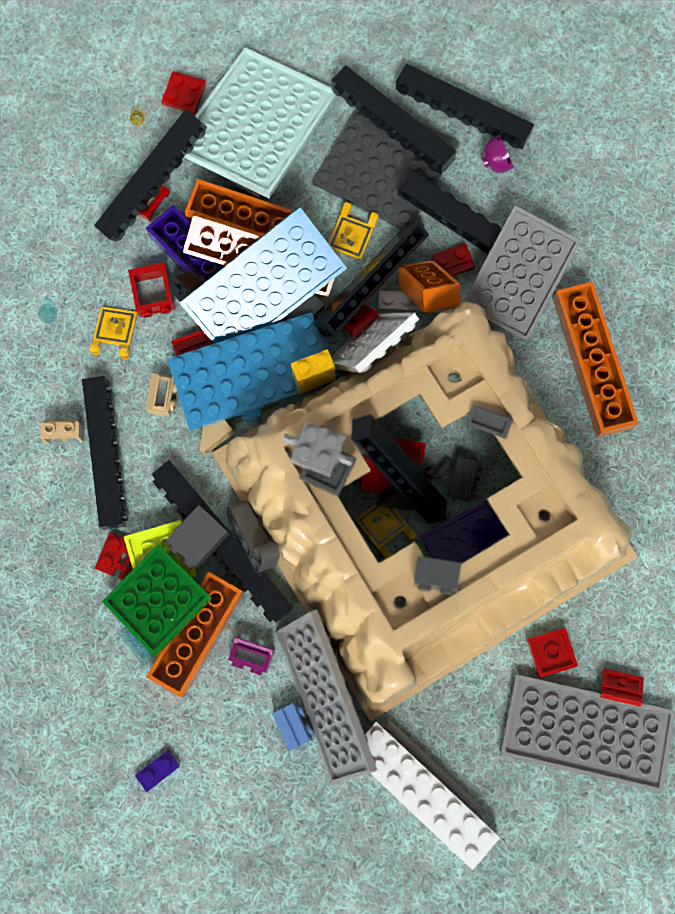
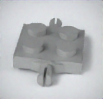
M305 422L303 430L297 438L285 433L282 442L294 446L290 463L331 477L334 467L339 462L351 467L354 459L342 454V447L346 436Z

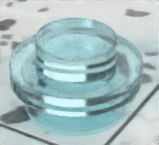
M43 305L38 311V317L42 322L50 323L56 319L57 311L52 305Z

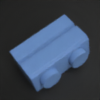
M292 703L272 713L289 751L312 740L310 737L313 735L309 723L304 724L302 717L305 715L300 705L296 706L295 703Z

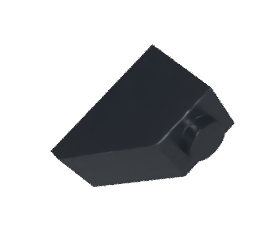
M190 270L175 276L169 290L180 302L203 283Z

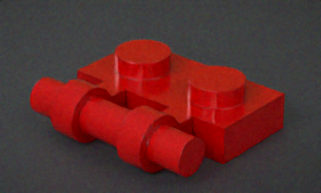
M109 533L94 569L114 576L116 569L121 571L118 578L122 580L131 572L132 564L129 554L124 565L119 564L123 553L128 554L123 537Z

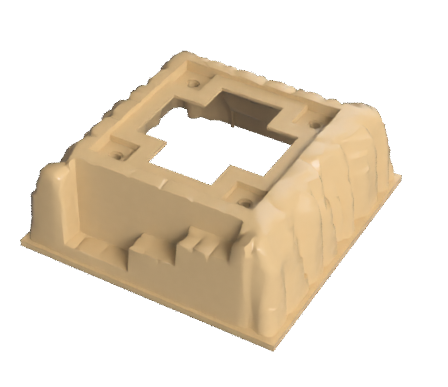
M462 302L452 312L439 314L428 326L414 331L401 344L387 350L383 357L380 359L376 358L371 363V368L366 372H350L311 396L304 398L299 403L274 411L272 416L267 418L266 422L242 436H237L235 439L230 440L228 444L212 452L240 501L248 502L268 543L274 541L280 551V558L277 564L305 612L309 613L317 610L321 616L325 632L330 638L332 651L337 657L339 669L370 721L638 557L629 544L631 528L611 510L609 498L597 487L590 485L583 474V456L580 449L575 444L565 442V432L560 425L547 420L535 401L532 388L515 371L514 353L506 345L505 334L491 330L486 318L485 309L477 303ZM456 375L459 381L453 382L449 379V376ZM418 395H421L442 429L470 413L473 405L512 418L513 422L507 439L496 436L522 478L487 498L509 533V536L461 564L457 593L453 592L452 595H444L439 593L440 590L431 589L430 592L420 591L418 587L414 586L417 558L418 556H424L415 542L378 564L339 498L300 480L304 467L290 463L294 446L282 442L285 433L297 438L302 432L305 422L346 436L342 451L357 458L344 485L346 486L371 471L350 438L353 419L372 414L377 420ZM538 512H545L548 515V520L542 521L538 517ZM402 597L406 601V606L404 608H397L394 600Z

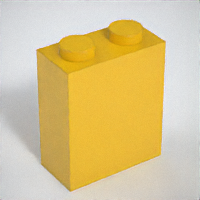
M328 349L291 363L293 379L300 394L336 380L335 365Z

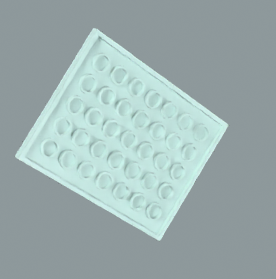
M244 48L195 115L207 126L206 133L195 142L193 150L186 154L184 158L270 198L337 96L333 93L331 87L248 48Z

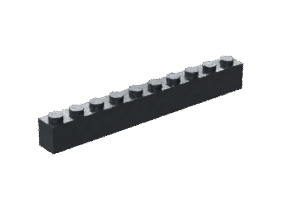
M170 460L151 474L154 477L152 481L159 490L162 488L167 493L164 495L170 504L175 502L179 507L176 511L183 519L188 517L199 505L230 533L213 555L220 563L224 561L228 567L225 569L232 578L235 575L240 580L237 584L244 592L248 590L253 595L250 599L257 607L260 605L263 607L265 612L262 614L269 622L274 620L275 623H278L294 609L292 604L264 571L255 572L243 546Z

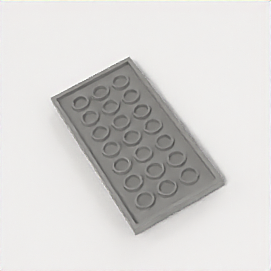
M317 610L311 611L276 631L331 784L375 772L377 767L375 758L368 746V739L360 725V718L355 712L352 697L346 688L345 678L340 672L337 657L332 651L330 638L323 627V620Z
M515 674L500 755L663 793L675 711L643 703L639 707L600 698V693Z

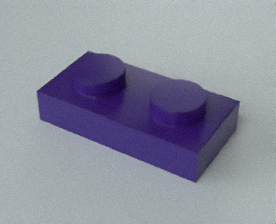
M168 750L137 773L135 777L144 790L148 792L176 771L180 765Z

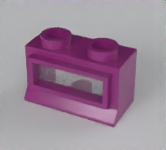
M235 637L228 660L232 661L231 666L243 669V666L251 668L250 672L262 675V672H268L275 650Z

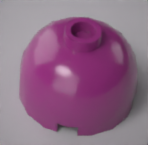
M500 135L489 140L483 150L484 157H482V161L485 167H490L496 173H504L513 169L514 166Z

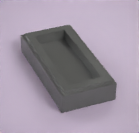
M473 405L466 425L507 439L513 419Z

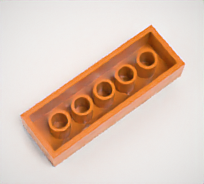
M197 179L185 210V216L191 222L194 212L265 234L291 214L293 210Z
M207 572L200 586L212 599L160 652L146 676L181 698H184L245 594L242 590L210 572Z

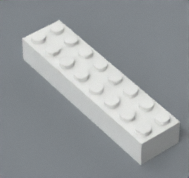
M375 722L365 733L369 749L375 758L377 771L371 774L473 870L500 837L385 729Z

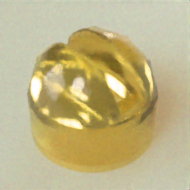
M139 109L133 110L130 114V122L135 126L142 125L144 113Z

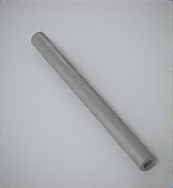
M391 720L385 725L384 729L474 814L480 809L481 805Z

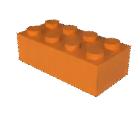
M434 261L403 265L398 268L399 288L423 312L433 313L438 309L451 310L461 304L460 283Z

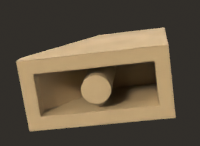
M225 420L203 427L200 451L204 457L234 434L232 428Z

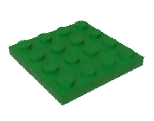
M157 544L102 602L154 657H157L210 602L212 597Z

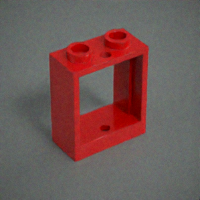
M164 262L128 270L135 308L139 317L149 318L153 314H167L175 309L173 295L169 290L168 270ZM163 277L167 300L141 305L136 282Z

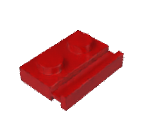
M466 243L431 256L432 261L437 263L452 277L471 271L476 267Z
M203 330L171 341L176 356L212 345L211 339Z
M604 668L601 678L600 698L640 707L643 703L644 677Z

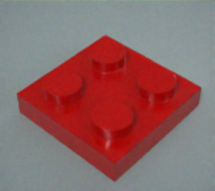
M172 71L161 100L162 105L182 111L187 109L191 113L196 114L207 84L206 80Z
M566 628L526 639L539 678L578 667Z

